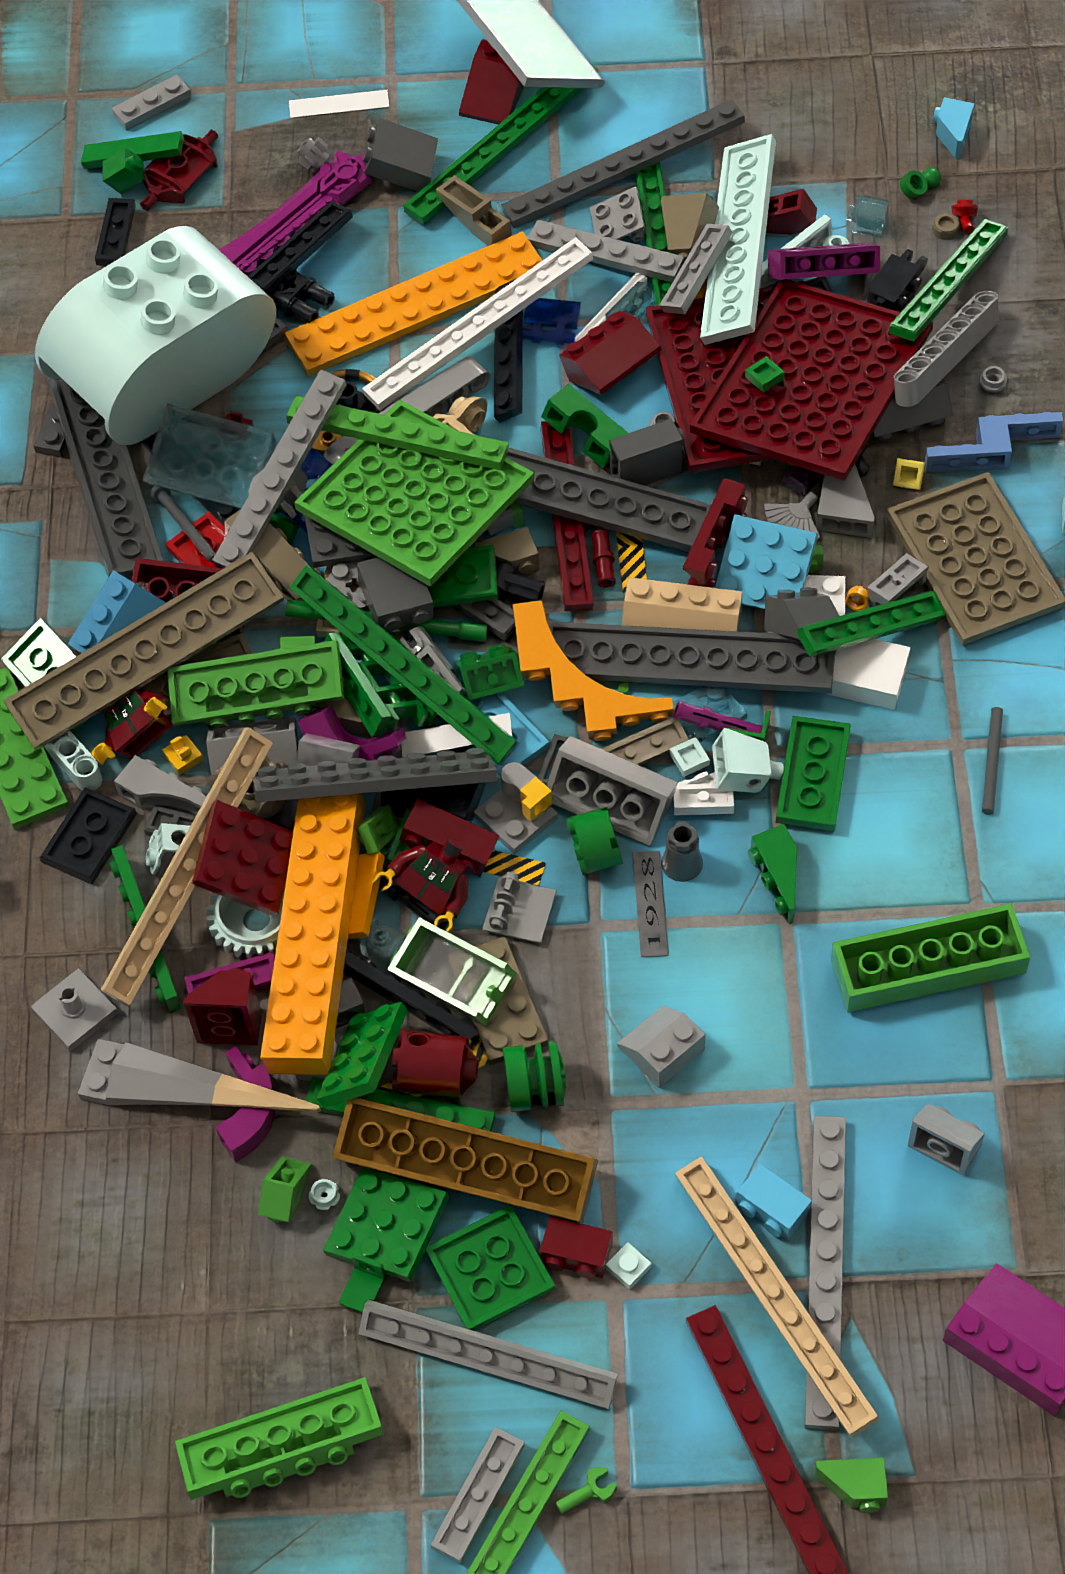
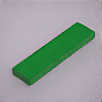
M182 131L88 144L84 146L81 164L84 169L103 167L102 162L124 147L137 154L143 161L180 156L184 136Z

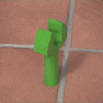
M594 1467L588 1470L585 1486L555 1502L560 1514L567 1512L590 1498H596L603 1504L611 1500L617 1490V1484L612 1483L605 1488H599L596 1485L598 1480L608 1475V1468Z

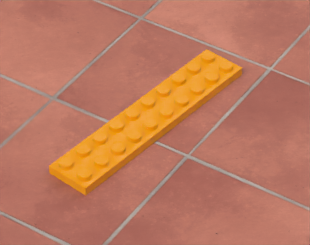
M522 231L315 319L310 323L284 333L285 340L309 377L319 373L320 369L326 370L484 302L495 295V290L499 286L519 278L543 260Z

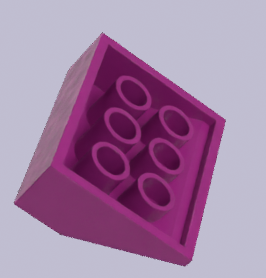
M996 1263L951 1320L945 1330L943 1342L1056 1417L1065 1403V1308Z

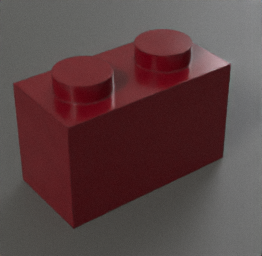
M550 1216L540 1248V1259L547 1268L555 1271L568 1269L576 1271V1274L583 1278L594 1279L595 1276L603 1278L613 1244V1232Z

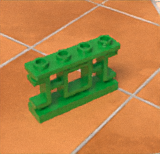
M338 632L328 633L324 642L333 640L339 642L344 694L372 738L382 736L386 728L388 731H394L399 718L411 716L417 727H431L437 716L435 711L357 645H352L345 635L340 636ZM384 674L390 685L379 687L372 676Z

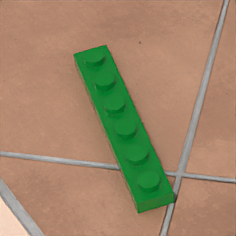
M933 590L802 626L796 633L809 657L937 622L942 620L946 613Z
M123 845L111 849L115 860L109 863L115 879L118 877L122 879L123 885L118 886L123 902L130 901L132 909L127 911L132 927L135 928L145 910V906ZM160 950L148 972L151 979L157 977L160 985L154 988L160 1004L166 1003L169 1012L172 1013L180 1010L181 1006Z
M312 1077L306 1101L319 1105L321 1113L343 1117L347 1101L323 1108L318 1102L317 1097L325 1079ZM380 1089L357 1097L492 1132L495 1120V1112Z

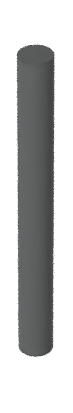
M993 707L991 709L982 812L988 815L994 813L1003 717V709L1000 707Z

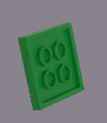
M362 1166L323 1251L326 1256L352 1264V1256L356 1253L383 1264L386 1275L411 1282L450 1197L446 1191Z
M511 1205L428 1245L425 1250L466 1329L476 1331L556 1290L555 1284Z

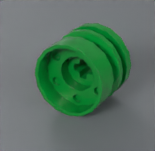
M556 1041L548 1042L549 1056L544 1057L542 1056L541 1043L535 1044L534 1058L527 1057L523 1045L503 1047L511 1112L531 1110L534 1095H539L543 1108H549L547 1094L554 1093L556 1107L564 1106L567 1088L563 1057L557 1048Z

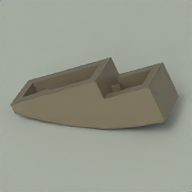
M454 175L436 189V194L457 219L486 245L489 246L512 236L510 220L492 208L489 198Z

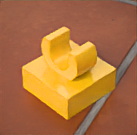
M179 735L170 741V745L162 749L164 757L178 775L183 774L203 761L201 752L187 735L183 737Z

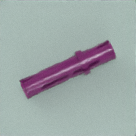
M682 701L677 702L673 714L674 719L696 724L699 729L703 730L710 728L722 732L724 728H733L761 734L763 727L760 724L757 725L711 711V708L707 706L700 708L683 703Z

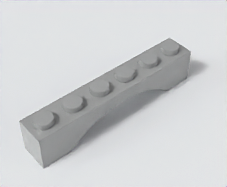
M136 755L114 780L118 795L141 809H150L157 805L188 812L196 816L207 797L200 788L196 786L191 788L184 784L176 774H167L160 770L153 761L149 759L143 760Z

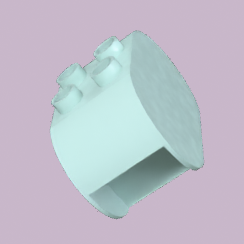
M189 226L174 227L164 231L75 285L57 303L44 322L35 346V360L42 373L51 379H63L105 419V428L111 439L120 445H132L148 438L240 378L253 365L265 348L274 328L276 306L270 296L199 231Z

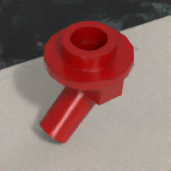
M957 200V204L951 206L952 214L959 217L964 233L967 235L971 234L974 231V227L970 218L977 216L978 206L973 204V200Z

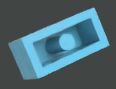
M760 1163L739 1188L736 1196V1204L744 1215L749 1218H757L764 1223V1227L769 1233L776 1237L782 1236L787 1241L811 1212L812 1200Z

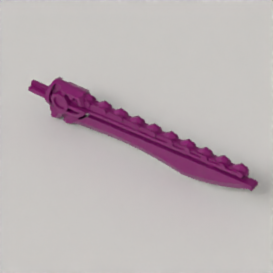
M338 150L332 157L333 162H325L320 167V171L283 205L252 229L220 248L219 251L244 274H251L261 261L268 259L275 250L280 248L328 203L334 201L344 206L361 193L365 187L371 185L370 175L364 173L366 162L362 161L364 152L359 156H350L347 153H343L342 150Z

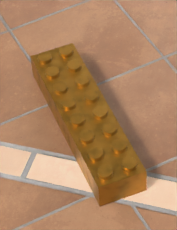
M361 1098L347 1100L332 1158L581 1223L584 1222L599 1162L596 1158Z

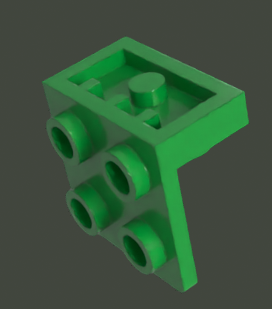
M497 644L488 647V652L477 654L476 651L461 654L460 660L454 661L456 668L461 673L466 696L469 701L525 686L516 651L504 644Z

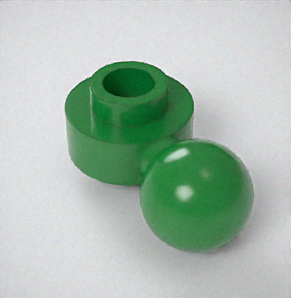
M933 167L925 169L922 173L912 170L901 178L900 188L908 198L917 199L927 191V188L933 189L939 186L942 176L940 171Z

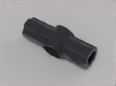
M496 563L498 600H506L508 597L523 602L542 600L545 581L520 574L513 566L507 563Z

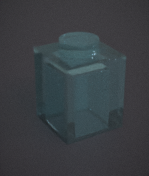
M858 194L855 205L850 204L847 220L851 221L850 232L881 238L887 220L889 200Z

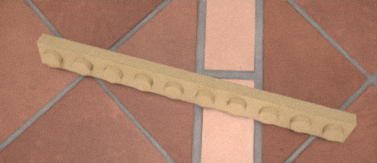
M247 727L242 731L100 990L126 1006H129L133 1001L195 887L192 884L212 803L220 800L238 808L253 781L252 777H255L273 742L251 728Z
M699 1157L675 1172L676 1178L850 1438L879 1421L878 1415L703 1157Z

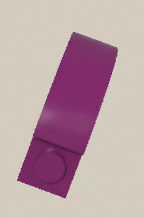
M332 704L306 714L298 721L303 735L309 733L360 745L358 758H363L366 761L377 760L378 757L398 751L400 749L399 745L407 738L402 727L371 739L353 736L341 725Z
M236 1046L225 1052L229 1066L238 1079L273 1090L269 1073L263 1063L256 1067L247 1053L242 1055ZM241 1107L233 1116L215 1127L220 1141L235 1163L249 1155L263 1142L272 1127L276 1109Z

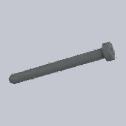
M164 483L156 484L150 491L151 498L156 503H162L206 560L213 562L212 559L216 553L170 497L171 491Z

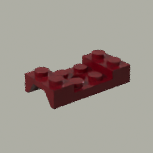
M726 478L723 479L683 565V570L691 575L687 585L715 588L717 579H714L718 568V563H715L717 557L715 552L718 547H723L726 537L729 536L734 514L747 517V514L744 513L748 502V497H745V484Z

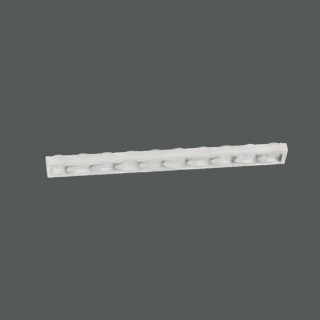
M575 237L362 388L364 395L381 411L592 261V252Z

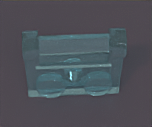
M702 686L673 701L674 710L677 702L682 701L683 703L700 708L704 706L710 707L711 711L717 713L728 709L729 712L724 715L741 720L747 719L744 707L740 703L738 704L728 688ZM679 720L691 739L696 737L699 743L705 741L706 736L716 732V730L710 728L699 729L696 724Z

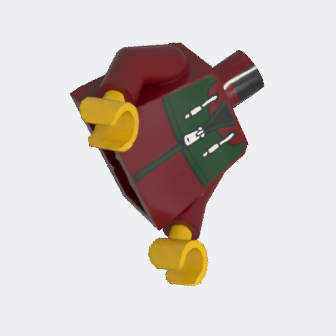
M133 689L125 697L113 704L104 714L107 724L105 742L97 745L91 755L100 765H103L107 758H114L115 752L130 759H133L135 755L139 756L173 726L172 722L163 713L168 707L166 706V698L151 691L142 693Z
M448 838L443 847L432 842L428 847L418 845L402 851L387 866L386 872L376 874L373 883L377 878L385 877L388 880V885L381 891H386L392 884V878L395 877V884L440 915L435 919L434 925L438 927L440 922L447 921L449 927L446 929V932L451 933L453 931L452 920L458 917L468 899V878L465 875L467 866L457 858L464 847L458 840Z

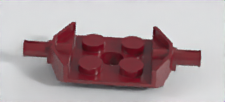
M210 129L203 138L183 134L184 142L180 156L154 159L143 170V183L149 195L140 202L142 209L149 211L158 201L169 203L185 202L184 194L212 164H214L215 168L218 167L216 156L210 146L218 138L216 131ZM184 162V163H183L182 165H180V166H173V165H172L173 163Z

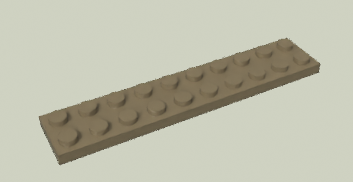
M250 552L3 700L4 704L36 751L121 700L133 689L141 688L167 672L171 667L179 665L284 601V597L255 554Z

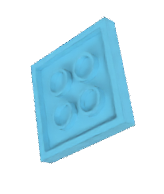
M734 514L715 588L743 591L742 605L765 610V597L777 595L778 590L800 592V588L805 587L818 534Z

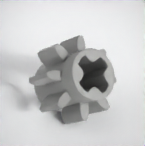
M310 137L307 138L297 150L301 155L298 162L307 170L311 166L316 170L319 169L329 157V154L325 152L328 149V145L319 137L315 142Z

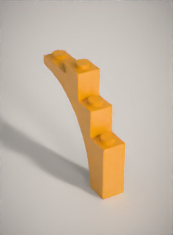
M542 600L513 604L520 669L523 679L528 678L529 681H540L545 679L547 675H551L555 708H561L562 711H572L578 709L579 705H584L589 738H594L595 741L612 739V735H618L616 723H622L623 726H634L640 723L639 720L651 719L652 722H662L673 716L672 698H643L626 695L606 688L582 673L568 660L555 642L546 621Z

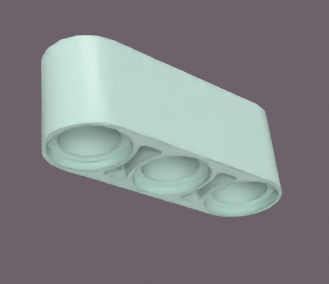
M70 730L43 746L45 751L79 789L83 791L84 787L94 791L101 786L102 775L96 759Z

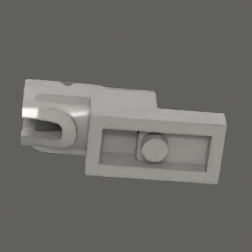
M418 626L409 631L413 636L412 640L407 641L404 637L400 639L399 642L461 694L466 691L454 675L455 670L423 627Z

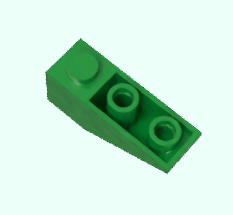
M785 824L751 836V849L748 850V855L752 864L759 866L762 872L761 880L765 889L772 891L775 897L774 905L780 916L784 915L788 923L791 924L793 923L795 907L797 847Z

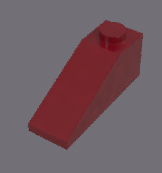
M804 188L770 197L766 233L793 235L803 232L816 221L817 207Z

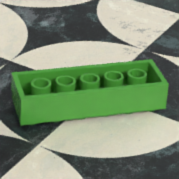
M1011 903L836 941L832 945L831 961L847 1013L1026 974L1030 954Z

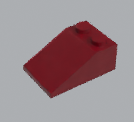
M481 40L474 55L459 109V116L499 125L514 112L524 85L487 40ZM507 45V48H521V47H516V46ZM516 58L530 75L531 59Z

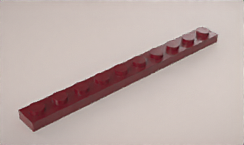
M716 1305L687 1317L686 1324L808 1574H848Z

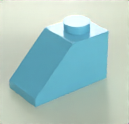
M944 97L941 108L936 107L933 123H937L936 135L953 157L960 159L972 123L974 103Z

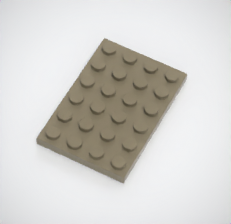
M989 472L887 508L886 516L908 554L928 566V571L926 572L927 581L925 583L930 591H935L946 613L945 617L962 646L1065 607L1063 593Z

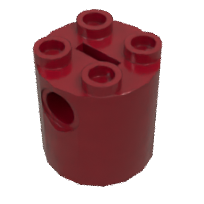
M400 1029L397 1040L398 1048H394L392 1055V1067H397V1073L393 1074L392 1091L461 1099L463 1093L476 1081L479 1058L469 1048V1038L466 1036Z

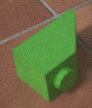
M281 1156L263 1179L258 1215L265 1216L273 1222H289L298 1210L312 1163Z
M884 1457L816 1461L815 1478L851 1509L860 1508V1511L863 1513H873L880 1511V1507H886L888 1494Z

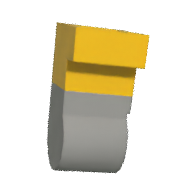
M512 762L502 768V790L505 794L516 797L522 803V813L530 822L552 805V791L522 764Z

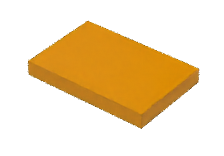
M381 852L359 855L348 939L369 937L381 877L377 878L374 883L373 879L376 874L382 872L385 856Z

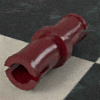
M597 530L591 535L594 547L592 560L597 569L598 586L607 588L615 585L616 582L613 569L615 556L611 552L609 532L607 530Z

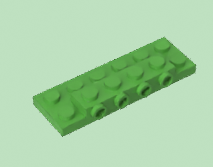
M337 640L178 665L168 669L172 724L175 726L204 722L210 724L211 728H223L227 726V721L238 720V723L248 724L255 722V717L266 715L267 719H280L284 717V712L294 711L297 715L312 713V708L319 707V703L345 699L340 646Z
M366 1377L185 1437L175 1441L190 1500L222 1489L226 1497L233 1495L236 1498H242L247 1496L252 1488L264 1484L268 1487L277 1486L282 1483L285 1477L297 1473L300 1476H307L313 1473L317 1466L326 1463L332 1465L342 1464L349 1455L355 1454L352 1445L384 1435Z

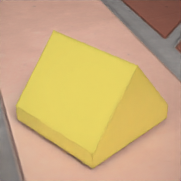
M897 458L893 486L921 490L925 462Z

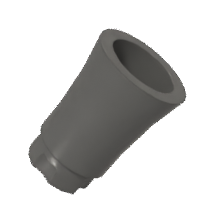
M683 821L677 822L673 828L669 829L666 836L665 851L661 859L663 872L670 879L679 882L694 879L703 868L697 830L691 827L688 822Z

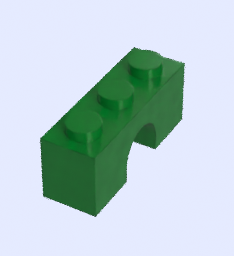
M567 384L548 399L541 418L561 434L569 428H579L585 431L589 438L583 452L602 468H605L610 463L609 440L628 434L623 427L619 426L570 384Z

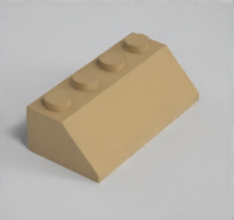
M628 577L621 625L738 632L743 591Z

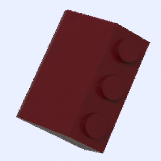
M618 311L611 314L598 327L590 329L583 338L571 343L565 351L559 354L569 382L598 394H603L659 353L662 348L635 316Z
M232 968L229 971L220 970L185 997L184 1005L197 1043L258 1046L262 1010L251 972L240 968Z

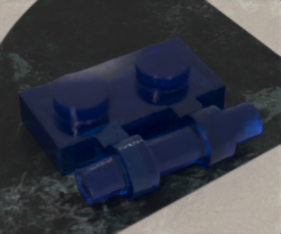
M538 298L525 309L524 325H533V328H523V339H529L532 343H540L541 341L555 342L556 345L564 346L565 343L571 344L575 342L576 333H567L566 329H578L581 302ZM542 327L557 328V331L542 330Z

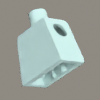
M724 728L712 745L717 790L757 793L763 789L770 778L780 780L782 777L783 763L770 760L769 748L764 741Z

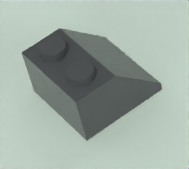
M803 587L797 593L793 590H778L777 595L765 597L764 630L799 639L796 632L802 626L839 616L830 597L817 593V588Z

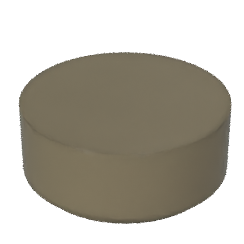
M950 213L937 215L933 220L932 226L934 235L945 240L954 238L959 232V219Z

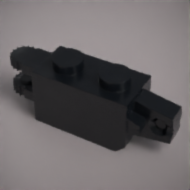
M906 249L901 257L891 254L868 286L867 303L902 312L908 303L911 293L915 294L921 285L922 279L919 276L924 270L928 258L922 255L914 264L910 262L913 257L912 250Z

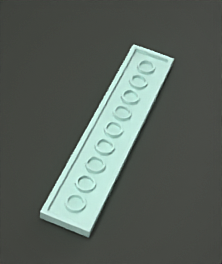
M772 134L724 148L717 201L719 210L715 224L729 225L733 233L708 274L700 335L704 345L755 332L776 140Z

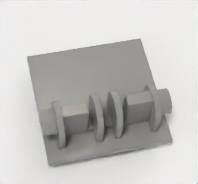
M636 186L590 207L594 234L617 240L629 236L634 242L643 240L645 224Z
M507 872L502 878L498 877L482 931L541 944L557 890L519 882L516 873Z

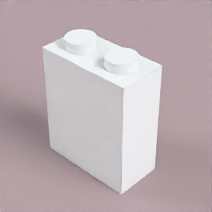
M873 639L836 650L832 694H827L895 710L908 666L911 647Z

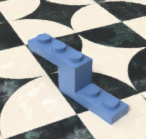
M1062 412L1018 413L1005 416L989 415L978 417L976 428L977 444L927 447L925 473L1009 468L1012 454L1010 441L1060 438L1063 425Z

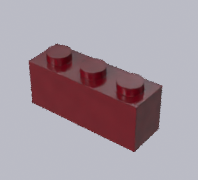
M417 798L399 840L404 842L409 848L418 845L428 847L432 842L443 847L448 838H454L464 847L457 858L466 864L465 874L481 877L499 835Z

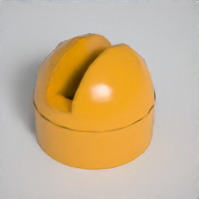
M863 586L852 587L845 598L846 605L854 611L864 610L869 602L868 590L863 588Z

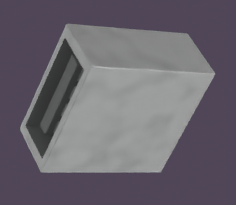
M306 733L299 740L296 763H302L306 766L318 765L321 761L347 763L350 759L358 758L360 745Z

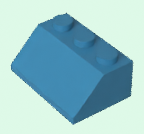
M113 570L71 637L68 645L83 653L166 602Z

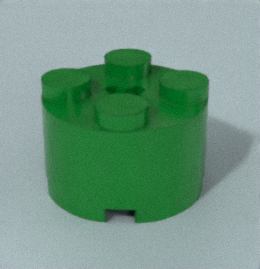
M607 807L566 819L582 875L592 874L623 864Z

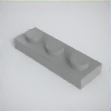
M176 74L112 108L113 116L125 130H128L191 97V92Z

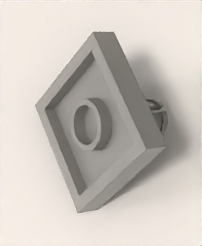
M79 968L30 1006L34 1014L70 1052L118 1014L117 1008Z

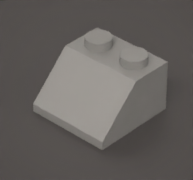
M662 1006L620 1040L617 1046L660 1088L705 1050V1033L685 1013Z
M927 1103L912 1121L907 1146L965 1176L982 1146L985 1133L980 1131V1128L969 1121L963 1122L953 1117L947 1109L940 1106L934 1107Z

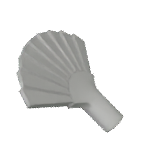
M809 492L800 503L764 504L767 521L815 532L818 534L817 539H820V535L809 512V509L817 501L818 497L813 492Z

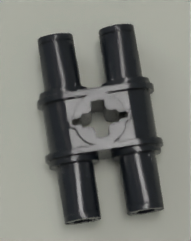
M297 269L268 294L273 299L276 308L282 311L285 316H295L306 323H310L319 317V311L305 304L306 300L311 299L325 308H329L335 300V294L332 291L330 292L318 285L315 278H308L297 272Z

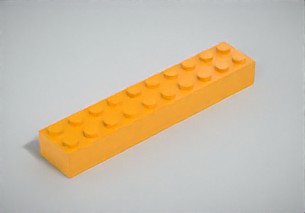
M362 793L298 799L260 1056L269 1074L327 1075L331 1067L361 844L357 827L364 821L366 806Z

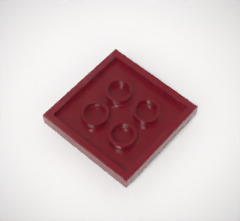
M216 800L211 806L192 884L274 917L279 913L286 884L293 831Z

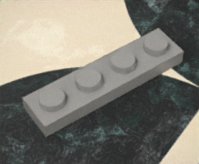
M706 224L659 305L663 312L687 313L733 233L729 225Z
M497 1427L494 1428L430 1545L431 1549L459 1564L462 1563L524 1449V1441Z

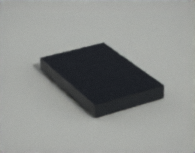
M84 787L39 857L41 863L93 885L112 855L111 849L117 847L137 815L136 809Z

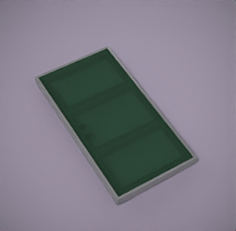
M457 0L524 87L601 88L604 85L605 81L539 0Z

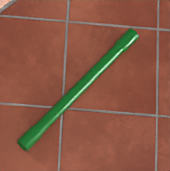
M287 599L285 616L326 620L307 602ZM364 611L372 618L370 611ZM433 619L427 620L422 624H412L399 628V630L410 631L415 627L421 626L429 634L453 636L459 639L485 642L487 625L456 623Z

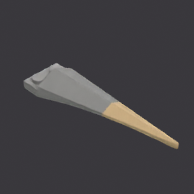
M97 1039L78 1091L80 1099L105 1105H209L317 1113L321 1111L319 1105L127 1042L121 1044Z

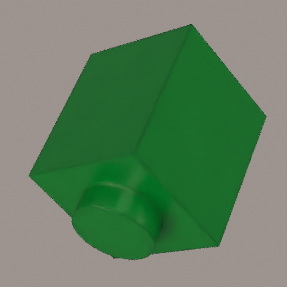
M126 147L102 162L103 182L120 194L144 180L143 160Z

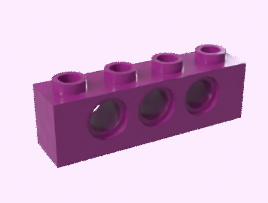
M858 243L768 250V277L780 280L867 274L880 271V245Z

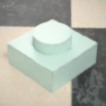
M696 737L670 748V756L683 777L710 765V759Z
M628 1242L606 1264V1270L629 1290L651 1268V1262Z

